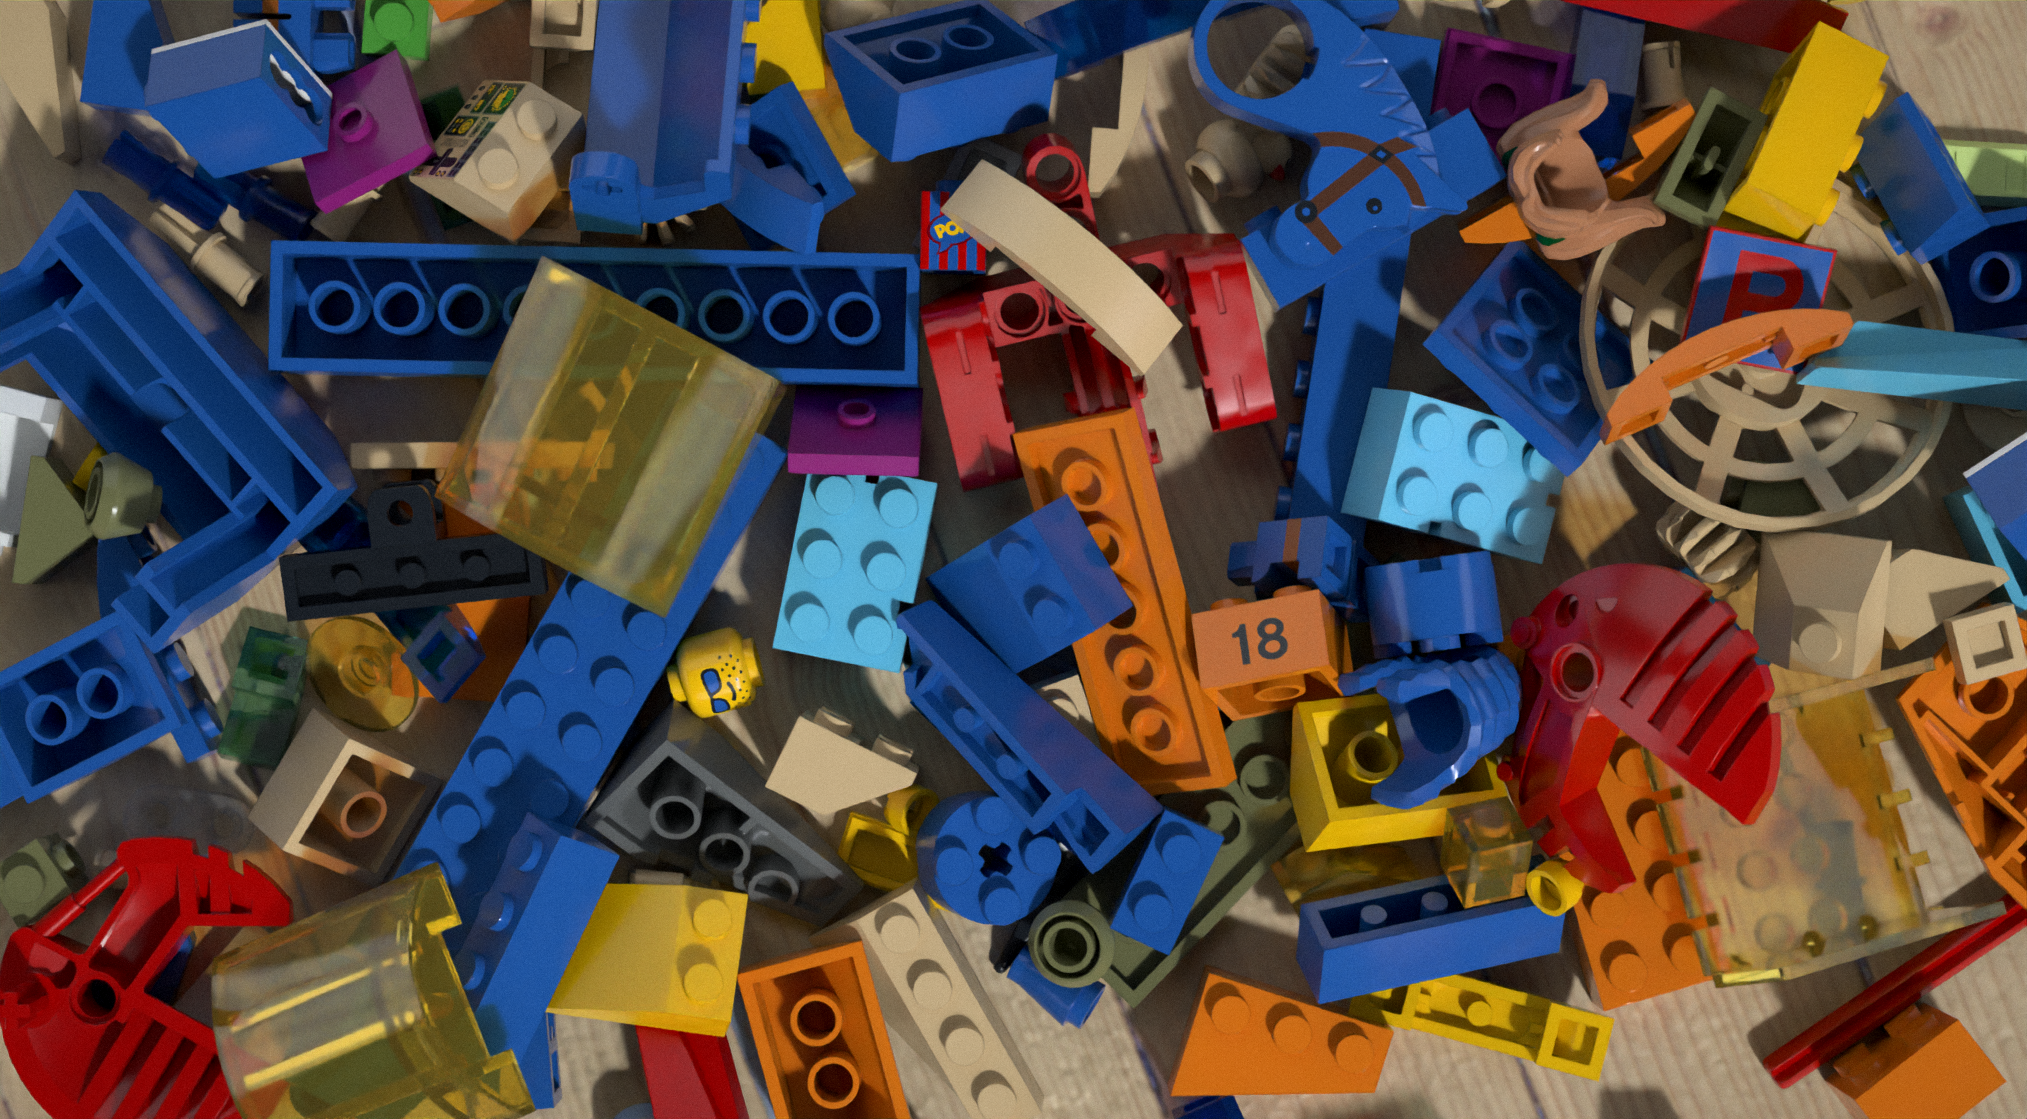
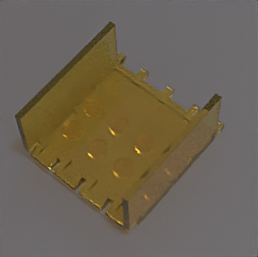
M1933 657L1883 669L1853 680L1843 679L1770 699V713L1780 712L1782 748L1780 769L1775 791L1753 825H1742L1724 808L1684 780L1645 747L1640 748L1651 791L1670 789L1672 800L1656 804L1655 806L1669 855L1683 852L1688 853L1690 863L1674 867L1673 870L1687 919L1704 915L1706 917L1708 926L1691 931L1703 976L1713 975L1715 988L1787 981L2007 914L2003 901L1945 909L1943 906L1926 907L1915 867L1930 863V858L1927 850L1910 853L1897 805L1913 801L1909 788L1897 791L1892 790L1879 743L1895 739L1892 726L1875 730L1864 689L1936 670Z

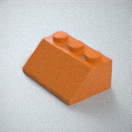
M862 939L805 948L743 965L737 974V979L776 1119H912Z

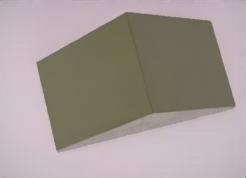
M1713 87L1706 91L1696 107V117L1686 135L1671 155L1663 162L1652 202L1708 231L1709 224L1716 226L1769 117Z
M31 455L12 583L24 585L43 584L98 544V539L86 528L84 523L86 491L72 483L75 476L62 459Z

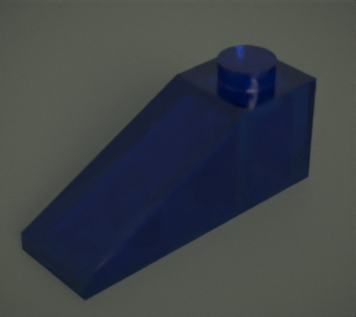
M1579 5L1569 53L1573 55L1563 100L1583 92L1591 79H1602L1606 82L1608 105L1597 119L1578 132L1593 151L1598 167L1609 169L1621 161L1636 96L1646 20Z

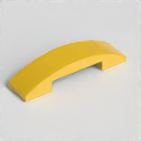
M1463 974L1352 997L1348 1013L1409 1031L1412 1028L1534 1061L1539 1066L1598 1082L1615 1021L1613 1017Z

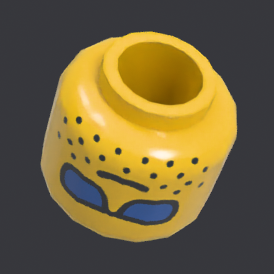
M723 628L683 639L677 646V663L666 667L674 700L677 702L687 700L691 710L696 716L701 718L748 707L756 700L757 688L765 686L764 671L753 637L743 639L740 632L734 628Z

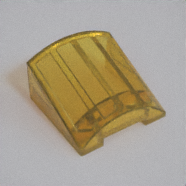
M542 256L434 496L487 528L552 563L644 609L667 618L778 408L787 387L781 381L711 343Z
M438 862L424 866L213 958L211 999L215 1041L224 1077L242 1119H518L536 1111L512 1048L490 1056L449 954L442 932L462 924V921Z

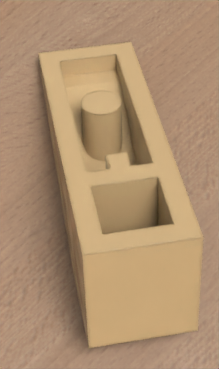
M0 0V76L53 157L69 165H74L82 159L66 17L55 0Z

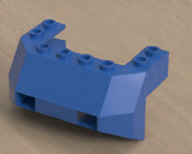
M75 189L20 264L0 274V372L27 360L108 454L118 452L152 472L153 484L162 486L163 495L160 513L182 537L183 541L147 562L135 576L140 584L118 596L111 603V606L153 654L159 652L242 598L279 565V557L285 554H292L327 522L358 488L334 433L281 373L268 370V358L197 276L188 269V266L169 244L104 194Z

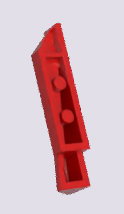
M1560 0L1787 53H1792L1819 21L1841 31L1849 15L1846 10L1821 0Z
M635 1025L654 1119H749L727 1035L719 1037Z

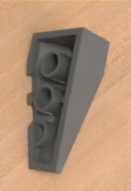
M673 700L633 739L585 813V822L634 858L655 865L657 859L692 871L690 879L709 886L713 880L748 892L752 902L822 927L863 889L864 881L777 792L765 787L767 781L722 735L676 700Z

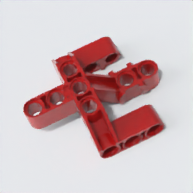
M1043 133L1033 138L1025 146L1021 157L1025 184L1068 216L1080 219L1083 222V227L1100 241L1085 170L1074 144L1065 136L1056 133ZM1050 154H1059L1069 160L1067 172L1062 178L1055 181H1045L1036 175L1038 163ZM1235 233L1160 234L1107 247L1131 269L1141 263L1156 265L1158 267L1157 277L1148 286L1167 307L1184 304L1212 431L1222 432L1277 419L1276 405L1248 270L1241 244ZM1017 268L979 277L919 308L963 493L1020 480V478L1024 477L1012 435L1016 432L1005 392L996 347L1055 333H1060L1074 388L1073 391L1062 393L1066 413L1076 414L1078 418L1134 407L1158 490L1153 465L1161 463L1163 456L1155 428L1148 430L1141 401L1148 393L1145 375L1132 377L1130 367L1091 336L1096 329L1025 270ZM1015 293H1025L1035 299L1032 309L1021 317H1010L1001 311L1004 300Z

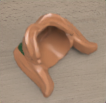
M1591 79L1585 90L1576 96L1553 103L1515 122L1500 138L1496 146V153L1501 160L1502 166L1507 170L1508 192L1516 203L1517 212L1522 221L1535 231V240L1538 242L1539 250L1549 259L1569 260L1579 258L1610 245L1637 230L1662 226L1666 222L1663 210L1658 205L1652 203L1653 200L1648 197H1638L1619 202L1612 201L1609 198L1605 179L1597 165L1593 151L1578 132L1597 119L1608 105L1606 82L1602 79Z

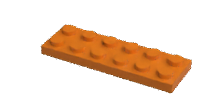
M1130 407L1026 427L1012 434L1034 512L1068 494L1133 604V607L1099 629L1072 643L1102 752L1151 796L1226 787L1237 779L1218 707L1201 690L1192 613L1135 408Z

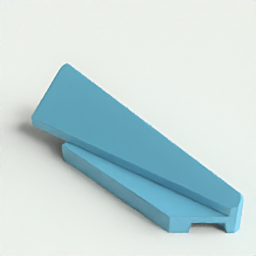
M1858 321L1853 325L1843 345L1820 354L1796 375V384L2027 411V340Z

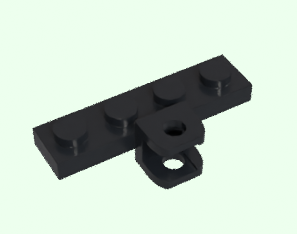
M431 479L388 483L371 493L367 506L371 545L285 554L279 557L287 622L546 594L549 591L541 527L446 537L448 531L442 494L437 484ZM400 501H405L411 506L413 510L412 519H408L401 514L399 510Z

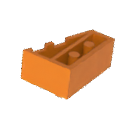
M1205 964L1167 1082L1170 1096L1375 1093L1394 1031L1387 1024L1348 1013L1349 1009L1330 1003L1318 1004L1315 998Z

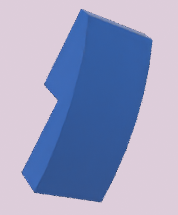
M737 144L732 199L720 202V204L739 220L768 239L803 255L816 252L819 227L824 218L823 200L819 192L813 186H810L790 163L767 169L761 157L754 154L747 145Z

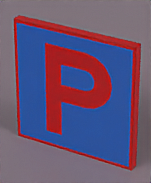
M1709 224L1679 344L1710 328L1755 314L1788 309H1822L1837 250ZM1769 348L1738 361L1736 364L1797 375L1807 366L1808 360L1783 370L1772 348Z

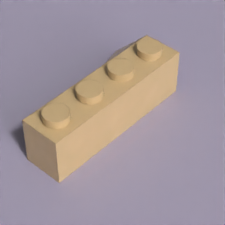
M919 876L807 939L814 947L863 940L884 1020L959 1097L971 1119H1030L1042 1112L1044 1099L1042 1090L941 914L922 887Z

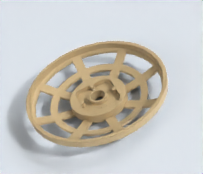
M1835 179L1832 188L1840 191V196L1833 212L1849 220L1873 240L1894 264L1906 284L1904 287L1871 300L1866 289L1844 264L1835 258L1829 282L1837 289L1850 307V309L1843 312L1850 314L1854 324L1858 321L1885 323L1918 309L1925 329L1955 332L1953 317L1943 288L1929 262L1923 265L1919 264L1910 255L1909 251L1898 256L1879 223L1889 217L1887 212L1873 200L1867 201L1865 196L1859 191ZM1653 190L1645 197H1648L1651 200H1653L1655 190ZM1827 221L1822 227L1814 224L1804 243L1817 245ZM1690 223L1694 238L1684 242L1668 254L1649 275L1644 285L1613 265L1621 249L1637 231L1601 248L1590 268L1581 299L1579 344L1583 373L1594 407L1603 422L1612 405L1628 385L1606 390L1598 366L1595 332L1597 307L1602 290L1604 289L1634 309L1630 321L1629 353L1632 373L1635 379L1650 365L1648 337L1651 320L1681 336L1687 309L1661 296V293L1676 273L1692 261L1701 258L1707 231ZM1818 356L1808 359L1807 365L1810 364ZM1734 363L1668 391L1672 399L1695 393L1702 404L1718 417L1708 445L1698 440L1685 429L1670 410H1668L1664 421L1657 423L1672 442L1690 457L1702 463L1694 491L1678 483L1653 462L1631 435L1615 441V444L1633 466L1663 493L1702 516L1736 528L1769 533H1784L1797 530L1815 531L1846 523L1878 507L1910 482L1933 454L1948 424L1953 402L1926 399L1924 408L1888 398L1886 394L1796 384V375ZM1821 401L1856 414L1852 423L1843 434L1827 448L1816 452L1800 422V419L1819 405ZM1876 421L1913 432L1914 435L1906 451L1891 470L1864 493L1847 501L1827 469L1835 466L1857 449L1871 432ZM1742 429L1757 431L1775 430L1791 462L1762 464L1734 458L1733 455ZM1727 475L1737 479L1762 483L1791 482L1802 479L1822 511L1806 515L1769 517L1743 513L1720 505L1719 501Z

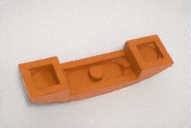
M1685 98L1627 129L1639 152L1601 172L1606 182L1609 198L1612 201L1618 202L1642 184L1671 155L1686 135L1696 117V113ZM1510 194L1457 223L1459 233L1465 243H1508L1535 238V231L1522 221L1517 212L1516 203Z
M1803 308L1755 314L1710 328L1669 350L1643 370L1612 405L1606 414L1599 436L1605 446L1664 421L1673 401L1668 391L1769 348H1772L1783 370L1843 345L1854 322L1848 312Z

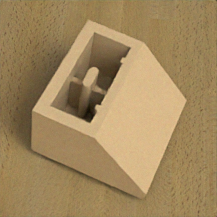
M822 706L816 714L807 710L799 716L765 787L819 814L827 815L911 786L920 769V765L910 761L914 752L910 747L883 734H879L875 743L852 732L857 723L856 721L835 710Z

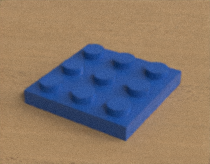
M1522 240L1508 242L1499 250L1422 345L1436 356L1445 368L1452 371L1484 400L1494 413L1501 416L1533 445L1542 457L1549 460L1568 477L1583 464L1600 441L1599 432L1603 424L1594 407L1582 367L1579 344L1582 295ZM1597 310L1595 343L1598 366L1606 390L1628 385L1634 380L1629 353V338ZM1649 358L1650 364H1652L1654 361Z

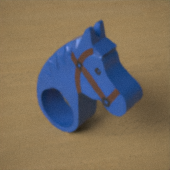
M1210 0L1196 21L1188 43L1189 70L1198 91L1209 104L1222 113L1301 140L1312 149L1311 160L1300 183L1301 201L1280 214L1270 229L1269 247L1281 263L1292 269H1312L1328 261L1346 244L1362 233L1369 231L1386 232L1397 229L1402 234H1406L1417 225L1427 212L1458 215L1468 209L1464 198L1439 177L1436 154L1427 127L1393 66L1375 43L1343 12L1324 0ZM1259 2L1278 8L1293 20L1302 35L1305 55L1311 57L1310 63L1305 62L1299 83L1295 87L1276 97L1255 99L1237 94L1220 81L1209 61L1207 38L1212 21L1224 10L1241 3Z

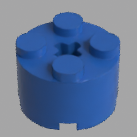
M1490 551L1455 554L1364 568L1365 581L1363 582L1374 659L1413 654L1411 641L1414 640L1417 641V649L1421 653L1460 648L1459 634H1464L1466 646L1504 641L1494 565L1491 562Z
M970 791L945 798L925 817L916 838L915 850H917L919 870L917 872L926 893L942 908L981 924L1006 926L1031 913L1049 893L1055 880L1057 868L1061 862L1060 847L1055 841L1050 826L1034 835L997 793L991 791ZM984 845L991 847L990 854L993 857L991 864L987 868L983 867L984 860L978 854Z

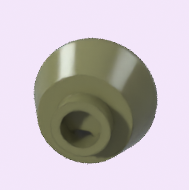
M112 452L99 458L92 469L84 506V523L86 528L100 540L141 533L146 522L154 524L158 519L162 504V486L153 484L151 471L121 453Z
M1062 900L1047 906L1037 915L1030 928L1028 947L1035 967L1045 978L1063 987L1079 988L1096 982L1107 972L1115 955V936L1113 929L1110 928L1109 921L1097 908L1078 900Z

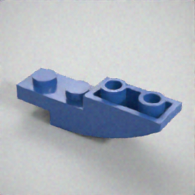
M146 524L139 534L106 540L98 539L97 590L101 619L116 611L111 606V603L118 596L140 584L135 576L147 562L154 559L151 554L157 551V545ZM174 642L153 654L188 722L171 732L186 762L191 763L203 760L224 749L218 736L224 732L221 719L213 705L207 699L200 701L188 679L194 676V670L183 648L177 642Z

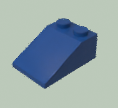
M1068 494L1028 515L925 578L943 610L1015 674L1087 636L1133 607L1132 602Z
M117 611L0 672V751L27 804L76 783L188 723L153 653Z

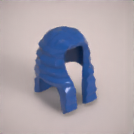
M1483 644L1461 649H1448L1440 655L1429 652L1426 658L1415 655L1410 660L1404 655L1394 660L1382 659L1373 665H1363L1355 672L1340 674L1337 684L1344 696L1376 687L1377 693L1387 698L1405 756L1403 762L1391 776L1372 787L1370 798L1382 805L1404 810L1436 799L1440 790L1455 783L1456 779L1465 775L1478 759L1499 747L1503 743L1504 738L1515 732L1519 713L1523 706V685L1513 662H1510V659L1503 652Z

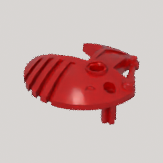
M1623 563L1601 566L1582 572L1551 591L1529 616H1522L1514 620L1510 629V636L1514 645L1520 649H1525L1521 674L1523 706L1519 713V720L1515 730L1512 754L1502 756L1501 763L1496 768L1497 777L1506 783L1510 798L1525 827L1533 829L1546 825L1550 830L1537 841L1541 849L1549 857L1560 856L1570 852L1575 858L1563 866L1570 875L1588 886L1610 894L1622 892L1637 882L1597 789L1620 729L1650 750L1684 780L1724 808L1742 825H1753L1775 791L1780 769L1782 748L1780 712L1770 713L1769 701L1775 691V686L1768 665H1757L1754 659L1759 649L1756 639L1749 629L1739 631L1736 629L1734 623L1738 614L1726 601H1717L1714 604L1709 601L1713 593L1712 589L1687 574L1660 565Z
M169 835L130 838L120 843L116 850L117 858L78 892H71L35 924L23 926L12 933L8 940L0 968V1026L9 1057L21 1081L37 1103L53 1119H268L280 1109L294 1083V1080L281 1074L284 1066L149 994L151 988L177 954L195 926L291 925L294 921L292 899L273 878L247 859L243 860L242 875L235 870L232 851L211 843L208 845V858L201 856L197 841L194 838ZM127 872L129 877L128 885L90 946L59 934L87 909L86 905ZM95 979L104 980L113 988L116 1001L112 1009L102 1007L93 998L91 989Z

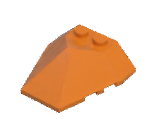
M1981 602L1975 610L1991 606V604ZM2017 617L2027 655V621ZM1946 641L1899 692L1895 700L1987 874L2027 911V668L1970 685L1957 682L1948 641Z

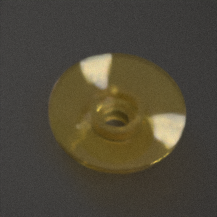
M352 615L330 618L311 634L305 656L308 676L317 695L331 712L344 722L369 732L390 731L408 720L418 702L419 683L409 655L394 636L378 624Z

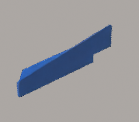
M929 600L899 614L896 619L897 629H902L909 637L912 665L903 672L906 694L1034 835L1048 828L1054 821L1086 868L1094 874L1161 815L1163 806L936 602Z

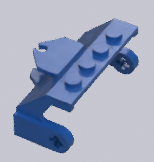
M599 0L584 152L572 157L569 177V191L577 230L643 235L644 223L658 224L732 199L737 144L749 145L752 107L749 104H740L742 83H754L756 74L757 43H746L748 22H760L762 0Z

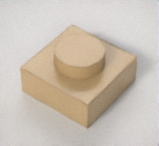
M2002 602L1942 619L1958 683L1970 685L2027 668V655L2014 604Z

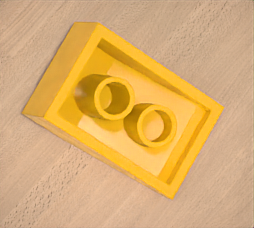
M607 883L545 1012L725 1037L732 1017L748 894L687 885Z

